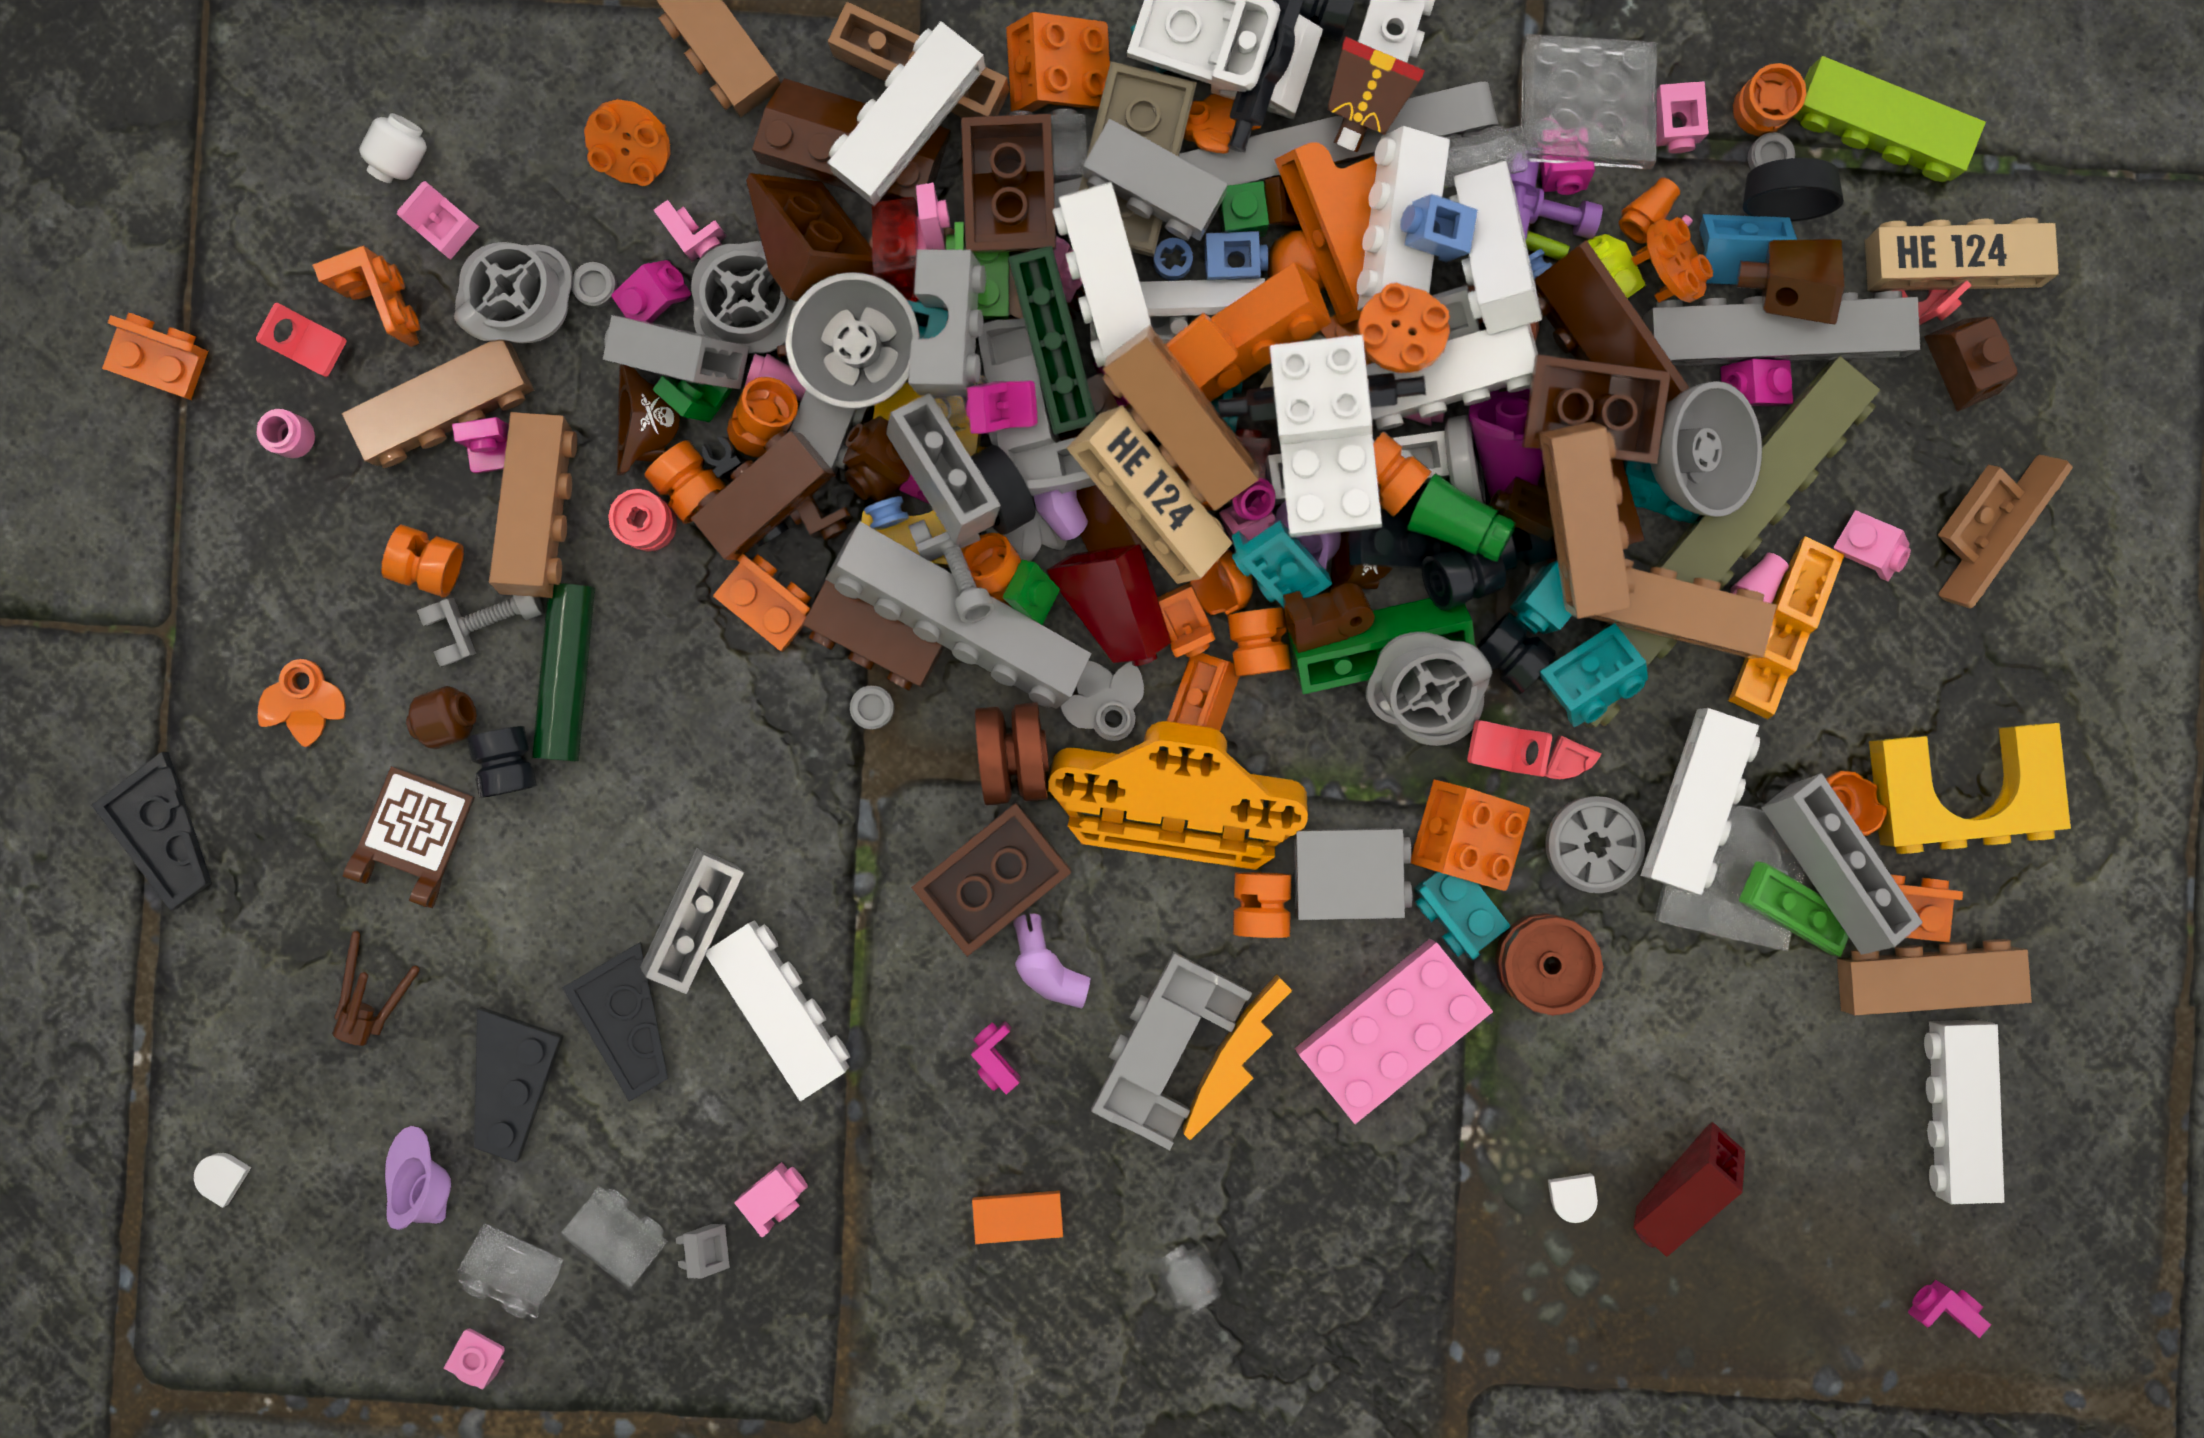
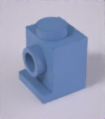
M1433 194L1413 201L1412 205H1409L1403 212L1400 222L1401 230L1407 232L1405 246L1439 256V260L1444 262L1470 254L1478 209Z
M1259 231L1206 233L1204 241L1206 280L1260 278L1261 271H1268L1267 244L1260 245ZM1232 255H1239L1243 258L1244 265L1232 268L1228 264V258Z

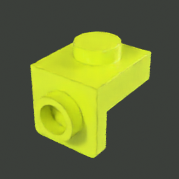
M1608 234L1595 236L1593 239L1588 240V243L1627 299L1646 286L1637 265L1635 266L1631 260L1633 256L1626 242Z

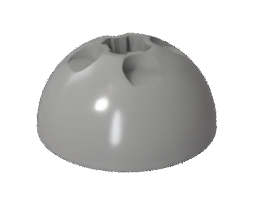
M843 273L828 277L813 285L796 303L786 328V353L795 377L814 397L827 404L841 408H865L879 404L892 397L909 379L911 339H920V334L912 308L896 288L872 275ZM868 347H871V349L869 348L868 352L862 358L861 355L867 350Z
M1713 381L1702 383L1683 391L1666 405L1657 464L1650 463L1662 491L1677 505L1696 514L1717 517L1735 512L1747 501L1756 485L1762 459L1760 428L1749 401L1734 386L1725 382Z

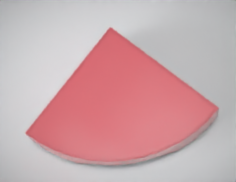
M1558 736L1548 758L1544 777L1569 779L1581 775L1596 764L1601 753L1566 737Z

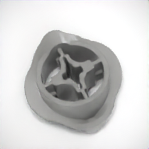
M761 241L724 244L711 249L697 263L691 282L694 300L693 321L696 333L749 346L748 354L769 353L777 350V346L786 344L785 337L788 320L797 303L786 297L781 290L780 300L775 311L772 313L768 309L764 299L770 292L769 286L776 280L768 270ZM740 271H753L749 275L743 277L734 275V273ZM718 285H720L727 298L721 305L722 311L715 317L711 310L713 294ZM741 295H743L746 298H750L751 296H753L754 298L751 302H748L745 299L738 301V298ZM748 320L759 323L752 327H738L741 323Z
M498 242L483 246L467 258L461 269L459 288L455 301L454 319L464 331L474 338L483 341L504 340L515 343H533L546 339L561 327L567 316L569 294L572 287V265L559 251L546 245H520ZM518 265L517 267H515V268H513V269H511V270H507V269H509V268H511V267H513V266ZM522 314L520 317L516 319L509 320L515 315Z
M1426 632L1406 633L1394 638L1382 649L1367 685L1366 699L1372 711L1380 719L1388 723L1404 725L1420 733H1449L1462 728L1475 716L1481 698L1488 687L1492 668L1484 654L1477 647L1469 643L1451 641L1443 636Z

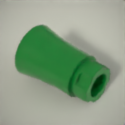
M1435 473L1413 512L1408 530L1437 538L1474 555H1477L1479 552L1486 558L1497 562L1514 531L1516 523L1507 517L1499 515L1498 510L1469 496Z

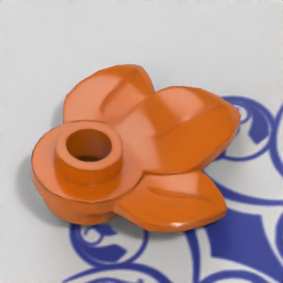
M1211 94L1202 102L1193 101L1184 139L1195 142L1199 148L1209 152L1228 153L1230 148L1227 145L1236 123L1235 120L1230 118L1234 100L1217 94ZM1253 126L1252 130L1260 129L1261 126Z
M296 659L283 667L278 683L269 686L263 691L258 705L259 726L269 727L286 722L294 738L302 746L309 747L322 735L326 719L339 720L345 718V698L337 686L325 681L324 674L316 663L306 659ZM302 673L307 674L309 677V685L305 689H301L297 684V679Z

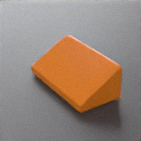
M1202 313L1165 344L1199 389L1238 357V351L1231 337L1205 313Z
M1204 653L1190 657L1167 721L1209 727L1220 731L1240 677H1235L1234 664Z

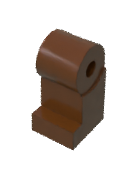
M1342 584L1328 593L1303 598L1300 591L1283 595L1286 627L1298 653L1359 635L1368 630L1374 622L1375 616L1362 588L1357 584Z

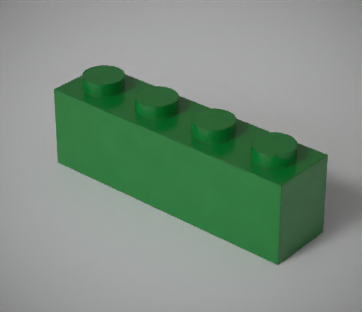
M1430 598L1373 610L1374 622L1365 632L1343 641L1300 653L1297 652L1288 631L1292 662L1303 694L1369 680L1382 649L1391 640L1406 633L1426 632L1443 636L1451 641L1466 642L1475 646L1473 622L1466 605L1443 611L1435 606Z

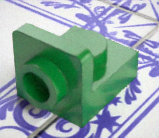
M662 376L653 388V391L682 417L710 423L731 393L732 388Z

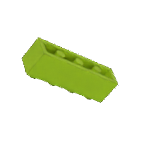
M1821 56L1809 68L1804 80L1807 93L1805 102L1793 117L1800 120V124L1810 131L1818 133L1830 132L1842 137L1841 141L1847 146L1856 149H1865L1867 147L1882 153L1881 157L1889 163L1895 165L1909 164L1923 170L1922 174L1925 177L1939 182L1952 181L1967 171L1986 123L1983 120L1824 56Z

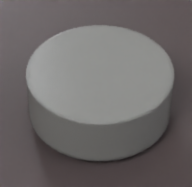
M1780 133L1764 134L1751 145L1747 156L1748 165L1752 170L1759 165L1771 161L1795 158V149L1792 142Z
M589 262L581 265L574 272L571 288L575 297L585 306L602 308L613 301L611 294L618 289V283L615 275L605 265Z
M870 685L860 688L855 692L850 701V713L853 720L859 726L866 729L882 728L891 721L894 715L895 705L892 696L888 691L878 686Z

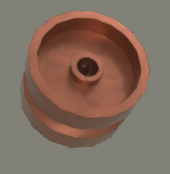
M1038 702L1016 704L1012 710L1013 733H1006L1004 714L998 706L975 709L978 760L985 805L1007 804L1012 797L1011 775H1017L1019 792L1025 801L1048 799L1046 771H1049L1045 730H1041Z
M1547 913L1528 915L1512 924L1498 942L1495 965L1499 981L1508 995L1535 1012L1552 1016L1572 1013L1588 1003L1600 986L1603 972L1601 950L1591 933L1575 921ZM1549 957H1554L1555 962L1549 964L1551 970L1549 972L1545 971V960Z

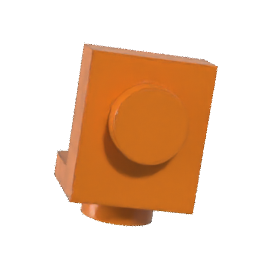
M1191 582L1157 597L1172 642L1170 645L1175 658L1184 654L1186 657H1192L1208 649L1209 643L1215 640L1213 627Z

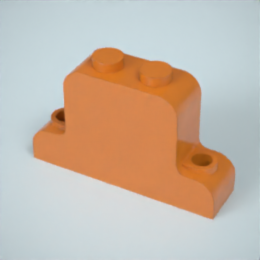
M1311 142L1293 149L1274 160L1340 325L1360 319L1362 311L1357 310L1359 295L1356 287L1358 277L1363 271L1365 251L1362 243L1365 231L1369 227L1371 207L1369 206L1368 199L1370 190L1375 183L1377 164L1374 156L1341 169L1334 164L1331 154L1325 146L1317 142Z

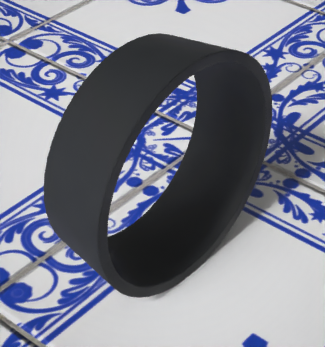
M1813 158L1781 159L1759 165L1747 175L1743 211L1749 216L1788 217L1791 221L1809 220L1828 215L1838 210L1844 203L1839 170L1837 166L1828 161Z

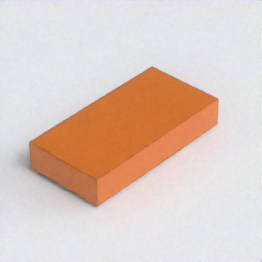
M1060 1191L972 1198L975 1244L1063 1237Z

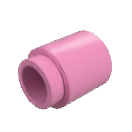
M284 409L268 411L261 417L257 425V437L260 444L268 451L287 458L304 456L311 450L315 441V432L311 423L304 417Z

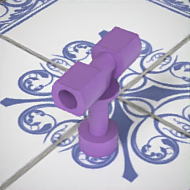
M1514 154L1507 166L1517 197L1525 240L1529 223L1534 224L1538 216L1573 225L1574 235L1593 239L1600 225L1603 211L1602 205L1584 200L1579 208L1544 199V190L1535 187L1539 160L1525 154Z

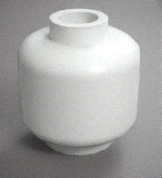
M393 113L388 118H376L372 122L359 148L361 157L369 164L367 172L386 183H391L393 178L399 180L411 178L427 149L426 143L421 137L422 129L408 119Z

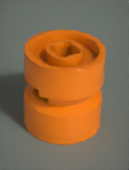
M1782 63L1769 64L1759 69L1735 96L1733 115L1738 126L1746 133L1758 137L1780 130L1804 105L1807 93L1806 84L1801 74L1793 67Z
M758 377L749 381L738 399L737 406L734 408L727 426L729 440L736 449L748 456L761 457L766 452L764 449L765 444L773 436L782 431H785L787 434L798 410L797 398L792 389L781 380L772 377Z
M1383 431L1373 443L1379 503L1382 508L1394 517L1432 471L1414 456L1404 458L1402 456V446Z
M689 440L682 441L671 447L657 458L644 473V477L659 495H669L671 497L668 506L683 524L693 521L691 517L700 510L698 503L706 495L716 489H719L721 492L727 487L720 477H716L712 471L713 469L704 470L702 468L704 458Z
M399 525L387 543L382 560V576L385 579L407 586L412 585L416 581L419 590L445 598L450 594L459 577L464 558L463 544L438 536L429 541L426 532Z
M987 533L980 535V541L966 546L962 551L977 588H985L990 596L1011 607L1002 597L1021 562V558L1007 537L1002 534Z
M1284 608L1260 609L1227 615L1230 640L1238 643V648L1232 652L1235 677L1292 669L1289 645L1281 641V636L1287 632Z
M1264 872L1235 873L1234 897L1240 901V906L1234 910L1233 935L1257 938L1290 937L1291 912L1284 908V903L1291 899V874Z

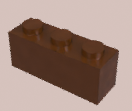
M791 430L787 434L785 431L776 434L765 444L764 449L766 452L754 463L752 460L743 463L731 474L733 481L721 492L719 489L710 492L698 503L700 510L691 519L724 559L737 560L742 554L748 552L836 475L803 434Z
M826 580L802 624L812 630L809 638L831 650L836 643L851 650L848 659L869 670L872 669L875 663L890 671L886 679L909 691L913 684L923 688L945 646L938 642L931 643L919 638L913 632V628L898 620L892 621L883 618L876 613L874 606L859 598L853 599L844 596L836 590L835 584Z

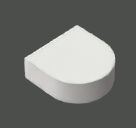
M216 1153L206 1157L197 1165L194 1172V1183L197 1190L203 1196L223 1208L230 1203L251 1167L230 1154Z
M1588 1173L1548 1180L1552 1207L1562 1219L1571 1223H1580L1586 1221L1594 1214L1598 1202L1594 1175Z

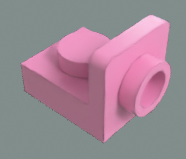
M666 200L654 209V212L692 262L698 257L701 259L711 249L722 245L720 241L726 237V234L716 221L711 222L693 235L699 227L684 206L676 211L671 203Z

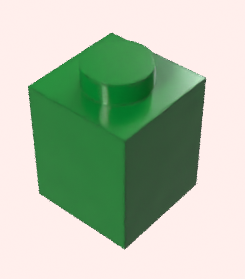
M1263 181L1227 186L1226 195L1218 208L1221 233L1259 231V237L1266 236L1269 219Z

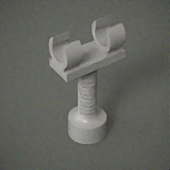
M924 519L909 525L917 549L922 557L929 561L942 556L946 557L950 571L961 594L955 600V607L961 621L964 623H974L988 617L995 608L990 594L985 588L976 587L961 551V548L980 541L979 534L955 545L947 532L932 538Z
M513 595L506 602L502 601L465 617L461 616L454 598H447L417 610L423 626L447 618L456 643L434 651L439 667L477 654L469 636L470 631L473 632L478 630V628L481 629L482 626L486 627L503 619L505 620L507 617L515 616V614H520L525 620H529L544 614V609L540 597Z

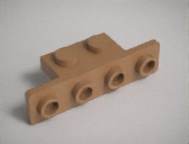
M2038 455L2017 484L2001 467L1988 464L1938 534V537L1962 559L1939 592V596L1944 601L1966 608H1973L2072 470L2073 466L2067 460Z

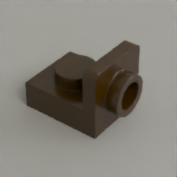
M1515 477L1504 491L1498 489L1495 492L1488 506L1498 510L1499 515L1511 519L1516 523V527L1546 541L1554 535L1548 491L1519 477Z

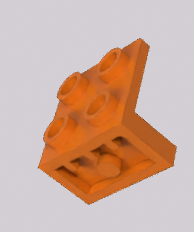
M1031 12L1006 27L1011 114L1028 115L1047 104L1099 110L1110 66L1108 25L1106 22Z
M365 246L313 264L319 282L344 297L358 300L372 295L387 334L410 347L419 344L416 331L420 330V323L413 308L410 305L405 306L400 292L405 289V284L395 264L390 265L382 255H376Z
M1434 779L1411 855V864L1506 891L1527 825L1530 808L1467 787Z

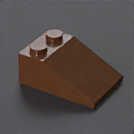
M1051 114L961 117L966 250H971L973 253L1033 251L1051 245L1053 250H1056V221L1053 213L1055 208V175Z
M749 173L746 182L768 270L786 297L798 302L813 285L837 274L863 273L876 276L883 262L821 181Z
M1535 355L1522 447L1541 449L1539 433L1594 422L1606 427L1607 432H1611L1616 447L1615 459L1657 464L1671 372Z

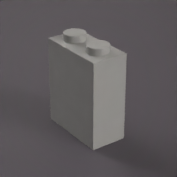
M611 315L610 325L604 338L605 350L603 360L691 382L741 389L749 346L669 326Z
M1312 829L1296 831V834L1293 836L1295 918L1298 920L1405 918V908L1412 907V885L1410 881H1404V864L1411 863L1410 837H1403V829Z

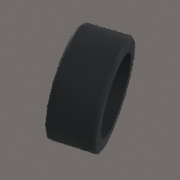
M990 445L972 455L971 459L1001 505L995 523L992 526L993 529L999 534L1007 535L1033 520L1036 513L1034 501L1022 475L1009 456L997 445Z

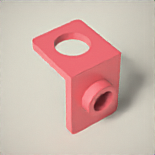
M1966 280L1950 290H1929L1927 298L1924 301L1918 302L1919 325L1935 317L1940 321L1948 317L1962 304L1958 298L1971 287V284ZM1893 290V291H1901V292H1902V298L1908 297V296L1906 295L1905 290Z
M275 303L272 306L256 337V341L324 377L329 376L347 342L346 338L279 303ZM283 319H290L293 326L291 335L285 341L277 342L274 338L275 326Z
M1476 720L1474 722L1467 760L1469 763L1543 777L1546 773L1552 734ZM1536 741L1538 744V756L1535 762L1529 765L1526 761V751L1529 744Z

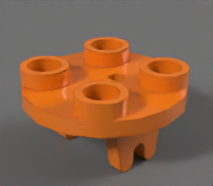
M616 99L602 103L589 116L584 129L585 143L589 151L587 159L590 166L598 172H605L620 182L640 186L649 185L666 168L671 155L670 140L665 130L666 125L662 124L650 110L633 101Z
M1679 217L1670 221L1662 219L1650 225L1647 231V245L1631 257L1635 266L1651 258L1659 277L1665 284L1659 289V292L1654 294L1658 303L1673 295L1682 301L1691 303L1704 296L1707 288L1706 281L1713 277V269L1709 260L1703 254L1698 255L1693 243L1690 241L1689 228Z
M1390 283L1381 292L1375 294L1362 309L1357 328L1358 335H1363L1364 352L1370 360L1382 369L1396 373L1418 372L1434 364L1444 352L1450 333L1449 311L1446 306L1424 290L1404 286L1400 283ZM1396 323L1399 327L1395 328L1392 324ZM1413 331L1415 335L1411 336L1408 332Z

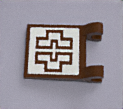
M391 766L360 843L345 867L343 877L368 884L375 861L418 876L419 880L412 890L409 901L424 907L433 908L440 891L442 877L475 797Z

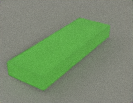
M1759 861L1755 862L1738 901L1828 954L1841 957L1849 936L1822 896L1771 865Z

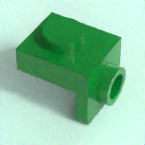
M1021 560L1002 598L1016 611L1043 625L1060 588L1036 562Z

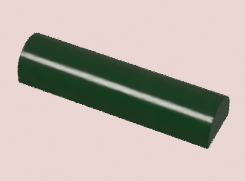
M1051 245L1010 256L1008 260L1053 432L1058 434L1088 426L1096 418L1053 247Z
M566 583L554 584L552 598H547L532 758L579 761L595 595L594 587Z

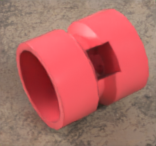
M642 489L627 490L617 496L611 504L608 515L609 525L615 537L624 544L646 552L656 551L668 545L675 536L677 528L676 514L665 500L652 492Z

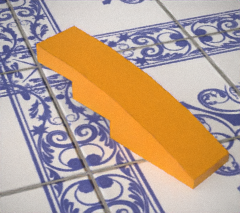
M1806 536L1801 539L1789 563V569L1784 574L1772 604L1777 606L1765 655L1762 658H1745L1728 701L1767 720L1775 715L1789 676L1796 672L1809 635L1819 625L1844 554Z
M1277 974L1243 1011L1236 1021L1233 1031H1229L1220 1044L1201 1079L1190 1106V1113L1182 1127L1184 1135L1189 1140L1254 1079L1243 1063L1273 1035L1262 1020L1292 992L1291 988Z

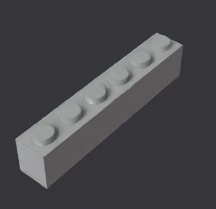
M1901 291L1879 292L1874 294V299H1858V293H1843L1836 324L1766 313L1762 306V296L1743 299V304L1727 305L1726 298L1704 299L1700 301V306H1683L1682 300H1664L1660 303L1656 302V308H1652L1643 315V322L1675 367L1725 365L1749 359L1799 362L1833 360L1839 356L1845 360L1907 357L1920 350L1918 297L1902 298Z
M860 521L848 535L826 577V580L835 584L836 590L844 596L853 599L859 598L874 606L876 613L883 618L892 621L898 620L913 628V632L919 638L931 643L938 642L952 650V654L958 660L967 664H977L991 672L992 678L997 682L1007 686H1016L1028 693L1029 698L1033 702H1038V705L1057 709L1072 697L1092 654L992 596L990 597L995 608L988 617L974 623L962 622L955 607V600L961 594L952 573Z

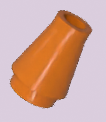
M1660 178L1654 186L1622 210V218L1619 220V227L1622 232L1637 243H1646L1649 226L1659 220L1666 219L1675 200L1679 197L1680 189L1670 179Z

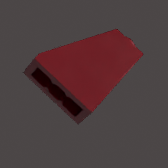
M1140 544L1071 554L1047 569L1049 578L1060 588V593L1113 663L1131 661L1133 666L1148 664L1158 658L1157 652L1172 643Z
M1711 1122L1637 1205L1634 1229H1636L1639 1238L1651 1248L1656 1247L1668 1257L1743 1193L1745 1150L1716 1124Z

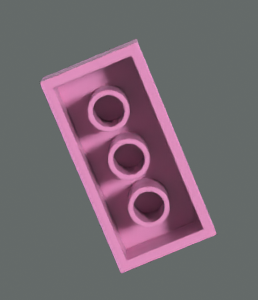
M1429 938L1294 1049L1353 1123L1356 1124L1493 1011L1439 944Z

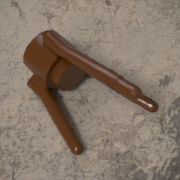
M353 931L348 948L340 1002L334 1016L337 1022L332 1034L335 1038L348 1044L364 1046L367 1044L370 1034L380 1035L386 1019L410 987L420 968L416 965L411 967L376 1017L373 1016L375 1009L368 1004L362 1003L368 980L366 972L360 973L352 1000L350 1001L360 941V932Z

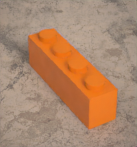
M1295 262L1210 318L1231 337L1238 351V357L1200 388V390L1209 402L1213 401L1252 374L1272 363L1270 345L1303 342L1332 323L1318 284Z

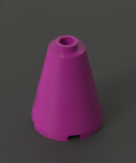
M1530 388L1512 393L1508 391L1499 392L1498 389L1489 392L1490 399L1469 405V422H1471L1470 426L1490 500L1498 489L1504 491L1515 477L1538 486L1544 468L1542 450L1522 447Z

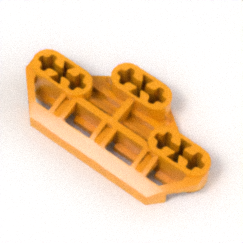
M1159 721L1147 729L1143 743L1119 754L1080 748L1062 749L1053 758L1048 781V792L1053 795L1069 815V829L1081 844L1256 870L1275 857V846L1290 836H1294L1296 831L1304 829L1308 821L1307 792L1299 782L1290 779L1250 774L1227 753V740L1220 731L1209 727ZM1165 746L1167 751L1159 750V748ZM1183 747L1188 748V756H1182ZM1204 753H1210L1211 756L1204 757ZM1066 773L1074 774V777L1066 776ZM1089 774L1095 775L1094 782L1088 781ZM1113 779H1114V780H1117L1118 782H1117V783H1111V782H1109V780H1113ZM1241 799H1247V802H1241ZM1264 800H1268V808L1264 807ZM1103 808V809H1102V816H1101V817L1081 814V813H1088V814L1100 815V809ZM1124 811H1127V813H1126V819H1128V820H1135V821H1142V822H1149V823L1161 824V820H1162V817H1163L1162 826L1152 825V824H1145V823H1138V822H1131V821H1124V820H1123ZM1185 820H1188L1187 828H1189V829H1196V830H1203V831H1209V832L1222 833V835L1212 834V833H1206V832H1199V831H1192V830H1185V829H1184ZM1246 829H1249L1248 837L1263 839L1264 841L1244 838Z

